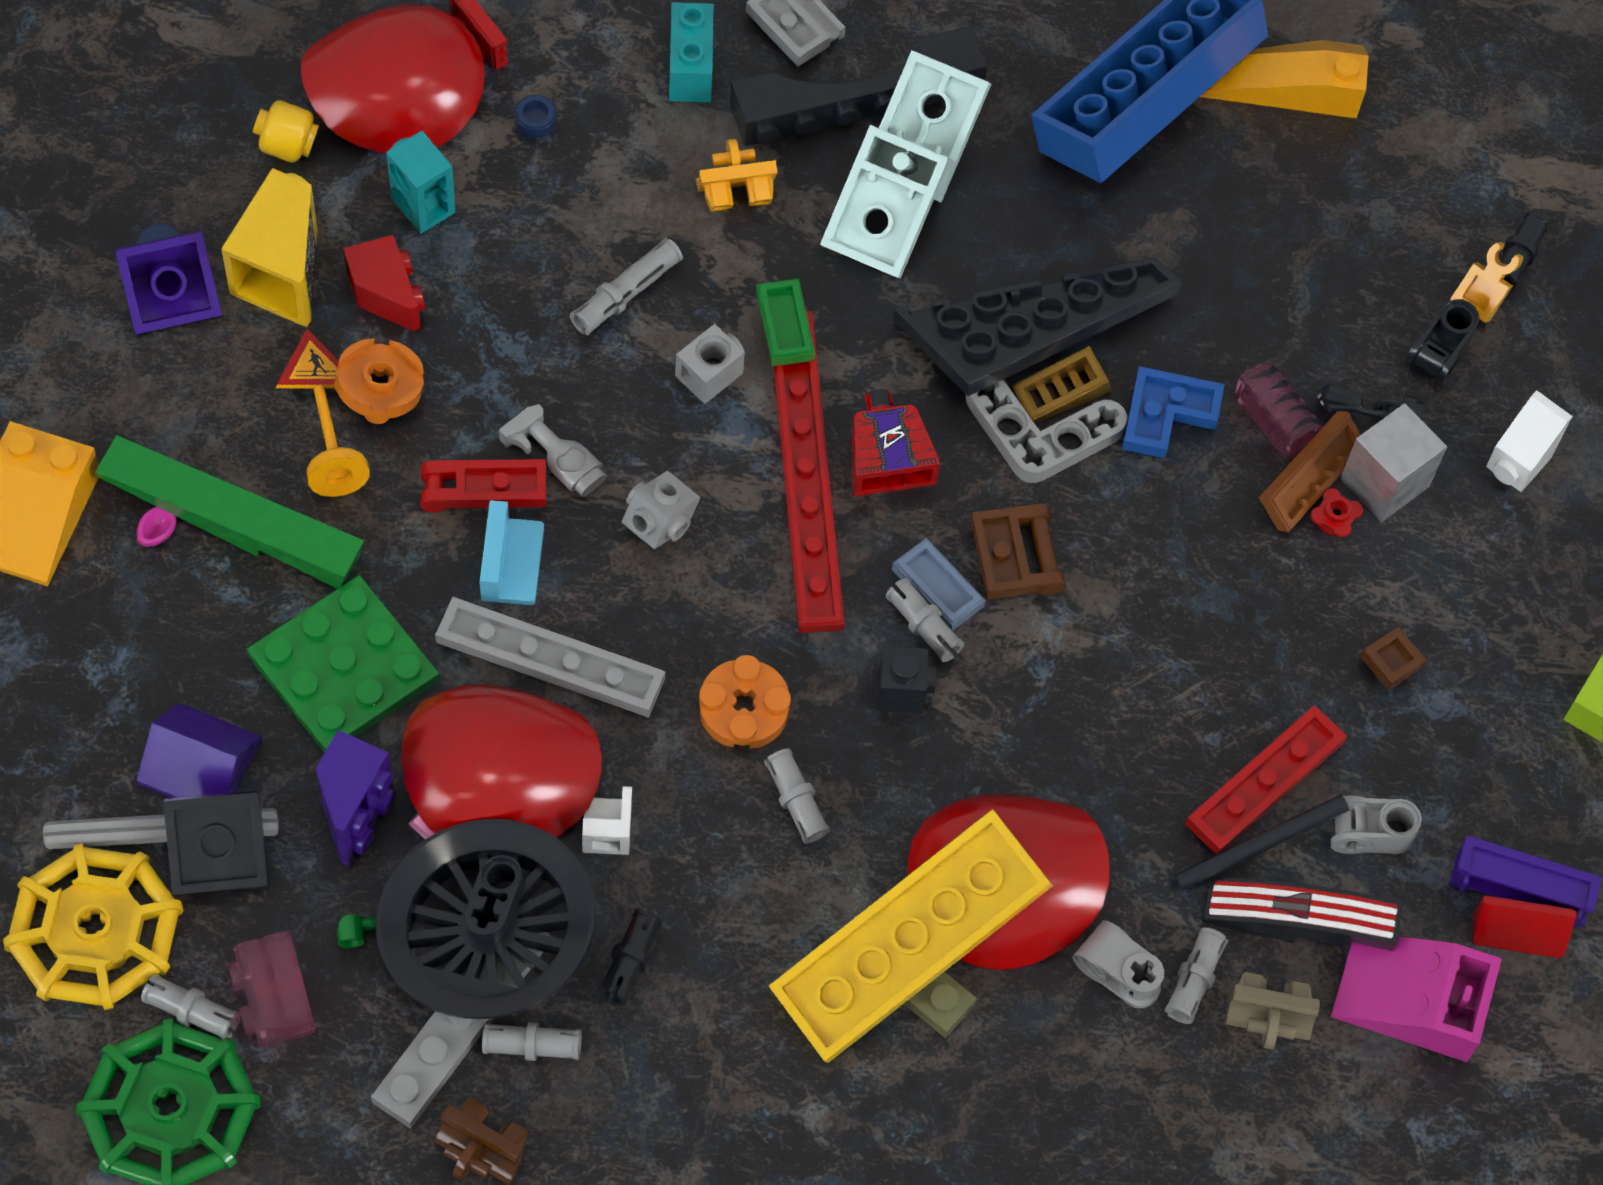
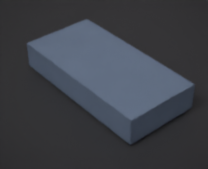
M927 538L893 562L892 571L900 579H909L913 587L929 605H936L941 610L942 620L952 631L985 606L986 600Z

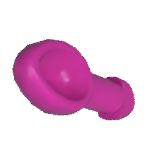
M158 507L148 510L138 524L136 534L139 544L144 547H151L163 543L174 532L177 516Z

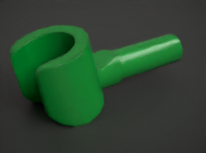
M356 914L345 915L340 920L339 928L337 929L338 946L343 949L362 946L364 944V931L376 928V916L363 918Z

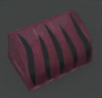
M1270 362L1260 364L1240 375L1234 392V398L1285 460L1301 452L1324 427V424L1274 364Z

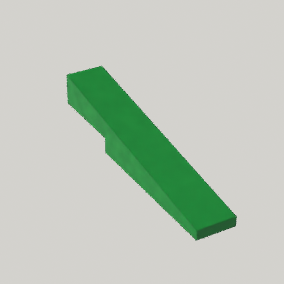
M117 435L95 471L96 477L255 556H258L260 551L336 589H339L345 583L360 555L364 540Z

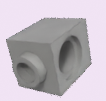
M714 324L676 354L675 376L706 404L743 374L744 348L731 333L725 334ZM717 359L721 361V363L709 364L706 363L705 360Z

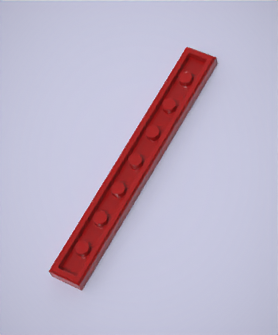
M808 311L806 314L815 351L814 361L773 366L799 633L844 631L845 625L812 311Z

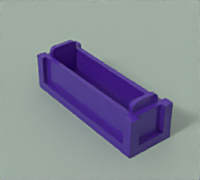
M1467 835L1457 851L1449 885L1457 887L1458 891L1462 893L1466 888L1493 897L1574 909L1577 912L1573 927H1576L1577 925L1584 926L1588 912H1594L1602 877Z

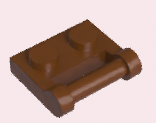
M1046 504L972 512L970 522L987 600L1034 593L1054 595L1066 589L1064 574L1058 571L1048 527L1051 516L1049 507ZM1026 525L1031 528L1040 573L1030 574L1020 526Z

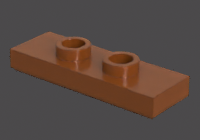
M1337 411L1259 497L1278 531L1289 532L1323 495L1324 491L1343 473L1355 440L1361 435L1349 412Z

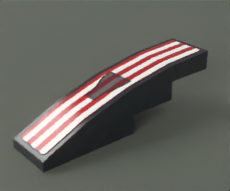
M1211 877L1202 922L1294 943L1296 937L1339 947H1343L1346 941L1393 951L1397 943L1403 901L1308 884L1261 879Z

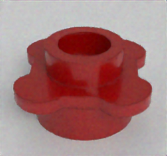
M1334 488L1327 489L1323 493L1321 505L1312 510L1311 519L1325 533L1346 537L1352 530L1351 524L1354 519L1361 517L1363 507L1360 502L1350 501L1341 496L1339 490ZM1339 510L1341 515H1335L1333 511Z

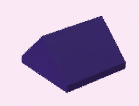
M202 230L115 249L135 335L222 316Z
M177 703L152 722L136 780L137 784L170 798L234 793L262 742V736Z

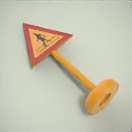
M306 329L276 388H313L327 450L315 456L308 465V485L313 492L321 496H345L357 491L366 484L370 477L368 461L362 453L352 448H338L325 388H334L339 360Z

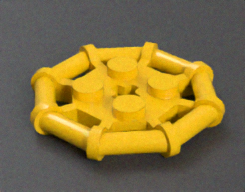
M83 843L74 844V849L29 878L23 876L18 882L17 886L20 891L9 934L3 939L5 951L13 954L37 989V997L44 1001L52 998L103 1006L105 1011L114 1009V1003L147 983L152 975H165L170 969L168 958L178 916L183 913V906L180 900L172 896L152 868L148 855L141 851L136 854L84 847ZM88 866L122 872L117 879L89 875ZM78 870L79 877L72 881L73 885L64 891L61 888L55 892L47 889L73 871ZM138 880L154 903L140 906L137 900L135 901L128 889L133 881ZM42 901L47 904L42 926L29 930L36 902ZM92 914L100 915L101 923L105 924L102 930H97L95 934H87L86 929L80 927L82 921L87 922L91 920ZM157 918L158 922L151 950L139 944L144 921ZM46 943L57 959L49 972L32 949L33 945ZM131 956L142 961L141 964L109 984L107 973L109 970L122 967ZM68 970L97 974L99 986L62 981V978Z

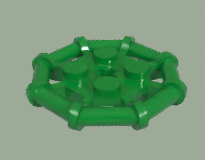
M164 1018L162 1024L114 1045L107 1043L101 1049L103 1055L82 1102L76 1104V1116L82 1119L100 1161L98 1169L106 1176L114 1174L143 1185H187L225 1167L230 1170L237 1163L235 1156L254 1111L261 1107V1097L255 1094L236 1052L237 1043L230 1037L223 1040L175 1023L174 1018ZM175 1043L208 1055L201 1062H197L174 1054ZM163 1044L162 1054L155 1056V1060L145 1065H143V1062L134 1065L128 1060ZM221 1065L233 1094L217 1093L209 1075L217 1066ZM117 1069L121 1070L126 1074V1077L116 1099L104 1100ZM169 1094L177 1095L176 1102L180 1106L178 1111L171 1112L167 1116L161 1115L160 1108L155 1105L158 1099L166 1100ZM234 1109L222 1140L219 1143L210 1135L220 1110ZM118 1115L125 1130L126 1136L116 1146L104 1122L103 1116ZM202 1144L211 1152L173 1169V1156L189 1153L197 1145ZM135 1147L161 1156V1170L126 1158V1156Z

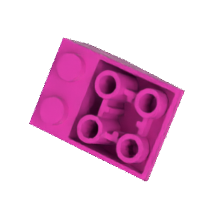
M1400 936L1397 937V943L1393 951L1351 942L1331 1018L1468 1062L1480 1044L1502 958L1456 943Z

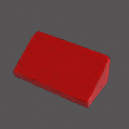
M1485 895L1473 913L1471 940L1474 945L1562 958L1567 950L1577 911L1569 908Z

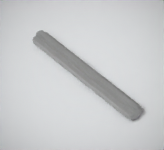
M262 808L264 836H275L279 830L277 810L274 808ZM162 814L48 821L43 826V842L48 849L74 848L73 845L83 843L84 847L167 842L165 816Z

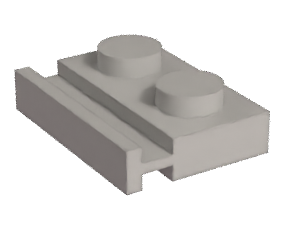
M749 0L746 2V13L797 67L828 48L830 42L837 38L840 40L845 37L846 27L820 0Z

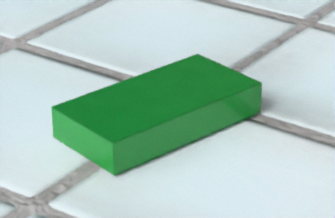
M799 278L756 284V297L771 367L814 361L815 351Z

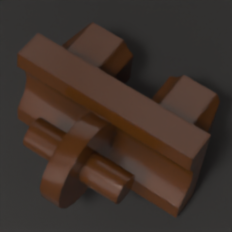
M468 1098L457 1109L448 1105L441 1115L440 1120H442V1124L435 1138V1143L445 1148L443 1153L445 1156L457 1162L452 1176L463 1181L473 1171L484 1178L490 1174L510 1185L517 1175L528 1135L527 1130L514 1122H505L499 1132L485 1126L489 1111L485 1105L472 1098Z

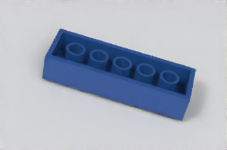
M1163 0L1031 114L1039 152L1099 183L1105 181L1268 37L1263 0Z

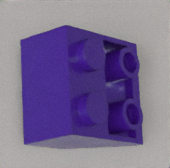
M337 730L315 769L322 806L342 864L350 867L357 853L364 855L369 848L374 836V830L371 828L379 814L385 816L389 812L395 800L396 791L393 790L392 780L394 773L391 772L389 753Z

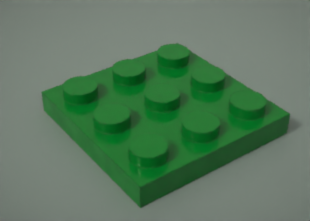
M360 575L247 648L250 660L324 753L337 730L356 738L440 681L438 671Z

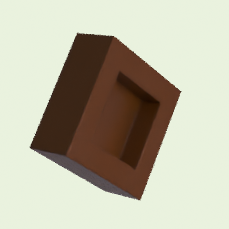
M1399 626L1363 649L1360 656L1388 691L1421 670L1427 661Z

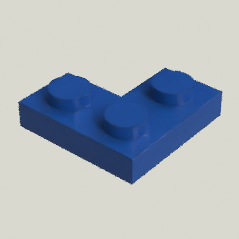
M1139 366L1122 449L1165 458L1173 421L1215 430L1225 384Z

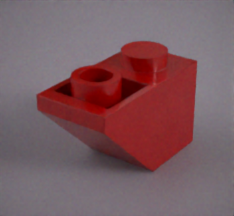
M394 235L343 248L345 270L357 306L411 331L421 329L419 312L425 310L423 295L419 285L411 286L408 275L413 274L410 258L406 249L399 251Z

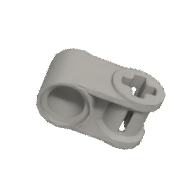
M1343 796L1350 811L1335 817V836L1331 838V849L1344 854L1387 853L1396 855L1403 854L1411 848L1422 821L1421 813L1415 804L1404 799ZM1390 821L1400 822L1408 831L1396 832L1387 823Z
M1103 920L1072 956L1076 966L1085 975L1101 983L1126 1004L1134 1008L1149 1007L1157 1001L1160 995L1161 984L1164 979V968L1161 961L1133 941L1120 927L1109 921ZM1143 976L1149 979V982L1143 980L1139 985L1133 982V978L1140 980Z

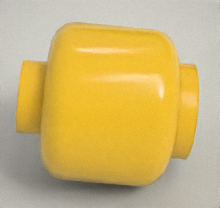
M277 100L271 105L269 111L260 109L252 133L260 135L258 142L260 151L294 163L301 156L308 158L319 125L313 123L314 117L309 110Z

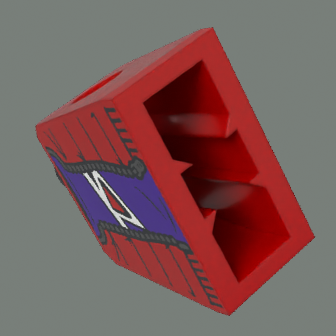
M878 389L868 393L865 396L868 411L857 412L853 417L851 438L854 497L936 485L940 462L917 408L911 404L894 407L891 392L886 389Z

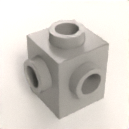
M667 470L647 484L640 482L631 490L626 499V503L629 506L622 523L653 549H656L670 539L677 541L683 536L690 526L691 518L701 497Z

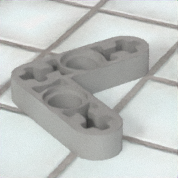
M1004 380L983 389L985 392L994 391L993 403L986 395L979 397L978 392L970 396L966 395L968 408L1008 465L1021 480L1028 483L1041 482L1116 443L1121 439L1127 423V413L1119 403L1112 400H1101L1040 431ZM994 404L997 409L992 413ZM1102 416L1106 421L1114 419L1113 428H1110L1108 424L1098 426L1099 418ZM1003 419H1013L1020 424L1022 430L1015 435H1006L999 430L997 424ZM1094 429L1093 436L1091 438L1090 430ZM1065 433H1072L1080 438L1082 445L1074 450L1066 449L1059 444L1058 437ZM1027 440V445H1026V450H1025L1024 447L1022 446V444H1024L1025 441ZM1026 451L1033 459L1042 458L1040 466L1037 467L1033 462L1025 463Z

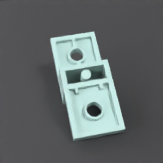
M911 50L879 128L872 125L868 128L820 245L901 279L933 201L942 202L991 87V83ZM940 95L946 102V110L939 118L930 119L924 113V103L930 96ZM874 210H883L888 217V226L880 234H872L866 227V218Z

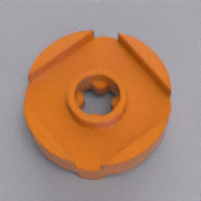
M364 339L350 345L341 354L335 375L334 388L341 400L350 409L364 415L371 423L383 424L389 418L406 414L417 405L424 386L423 365L419 357L410 348L399 342L389 340V345L374 344L375 339ZM375 374L377 377L386 375L389 378L387 383H376L372 381L371 375Z
M743 655L736 660L725 662L711 671L704 680L699 693L700 718L709 735L719 743L733 748L734 744L740 746L749 745V749L759 748L776 739L786 726L791 703L788 686L783 677L774 668L759 662L754 656ZM741 695L752 697L755 709L751 712L746 708L737 711L734 709L737 702L736 697Z

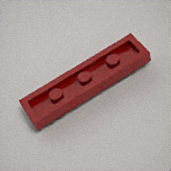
M1314 705L1187 818L1185 825L1215 854L1226 850L1345 743L1347 735Z

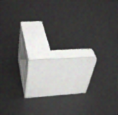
M623 786L622 799L593 798L583 818V853L629 855L632 787Z

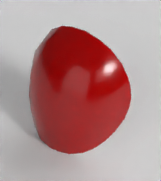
M404 3L384 7L356 18L328 33L305 51L301 60V76L307 97L326 126L341 138L359 147L379 153H386L400 139L410 138L420 131H423L438 148L452 139L467 124L476 112L484 90L485 69L483 55L473 32L461 19L431 5Z
M478 684L462 685L441 691L419 704L409 717L403 734L401 763L405 785L414 808L427 827L434 833L469 821L505 819L535 826L554 837H558L576 824L589 809L598 790L601 776L602 756L599 740L594 728L585 717L571 708L530 692L514 688Z
M984 794L956 801L942 807L926 818L911 842L908 856V875L993 809L1053 885V887L960 960L977 967L993 970L1017 969L1038 963L1061 951L1076 940L1094 922L1102 909L1109 886L1110 867L1108 850L1098 824L1085 811L1073 805L1028 795Z

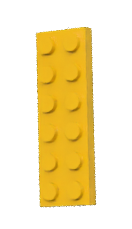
M992 809L771 983L769 987L822 1059L829 1063L1053 887V885Z

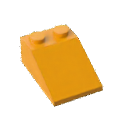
M11 421L9 422L0 440L1 572L45 586L49 585L98 480V477L95 476V471L99 464L94 447Z

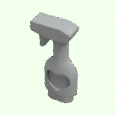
M540 404L527 407L499 429V440L506 447L516 445L522 448L526 454L531 452V444L527 439L531 435L547 451V465L550 471L570 491L576 490L582 497L589 495L607 477L601 470L603 464L582 444L573 440L558 438L544 424L543 408Z

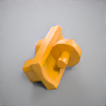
M736 139L726 141L727 152L712 154L714 167L728 165V167L699 171V178L696 179L698 192L704 191L710 212L733 208L731 191L733 187L746 186L749 206L767 205L773 200V182L778 173L776 160L741 165V163L756 161L755 150H739Z

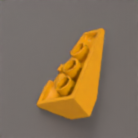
M1328 40L1257 48L1246 55L1200 97L1357 119L1366 92L1369 56L1363 45Z

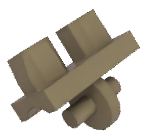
M1245 972L1240 983L1235 984L1226 1013L1225 1024L1247 1028L1246 1030L1249 1032L1263 1034L1262 1047L1273 1050L1277 1037L1294 1040V1038L1310 1040L1314 1021L1318 1016L1320 1000L1312 998L1310 985L1292 981L1285 984L1283 993L1266 990L1267 980L1262 975Z

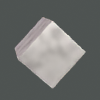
M1404 403L1356 438L1340 480L1382 523L1430 487L1447 446Z

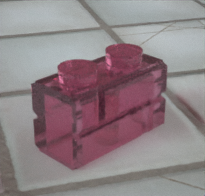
M283 931L265 936L263 939L257 938L236 944L234 951L237 961L229 963L228 966L235 991L245 989L248 1005L239 1007L246 1035L256 1033L259 1047L264 1048L285 1042L287 1039L293 1040L316 1032L290 932Z

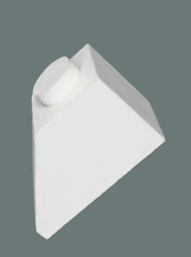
M1536 390L1495 446L1486 467L1493 471L1496 478L1502 483L1512 485L1522 492L1552 458L1572 416Z

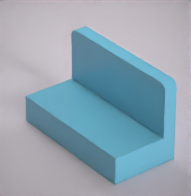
M490 500L480 574L481 601L534 605L536 602L544 523L541 521L509 518L508 502Z

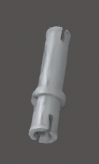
M664 238L650 252L641 257L610 283L604 282L596 289V294L590 300L570 313V319L576 329L588 336L608 317L612 315L618 316L626 309V304L634 296L683 259L682 252L676 243L671 239Z

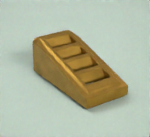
M1090 346L1012 385L1022 407L1034 423L1094 401L1112 392L1110 382ZM1085 370L1091 381L1083 384L1078 372ZM1068 376L1076 388L1068 392L1062 381L1063 378ZM1052 382L1061 396L1055 400L1052 399L1045 386ZM1037 389L1045 405L1037 408L1029 391Z

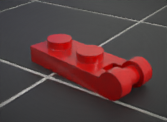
M546 459L427 461L421 465V480L425 483V490L421 492L420 507L424 511L435 513L444 511L447 508H489L490 500L508 502V508L546 507ZM456 480V488H443V483L446 481Z

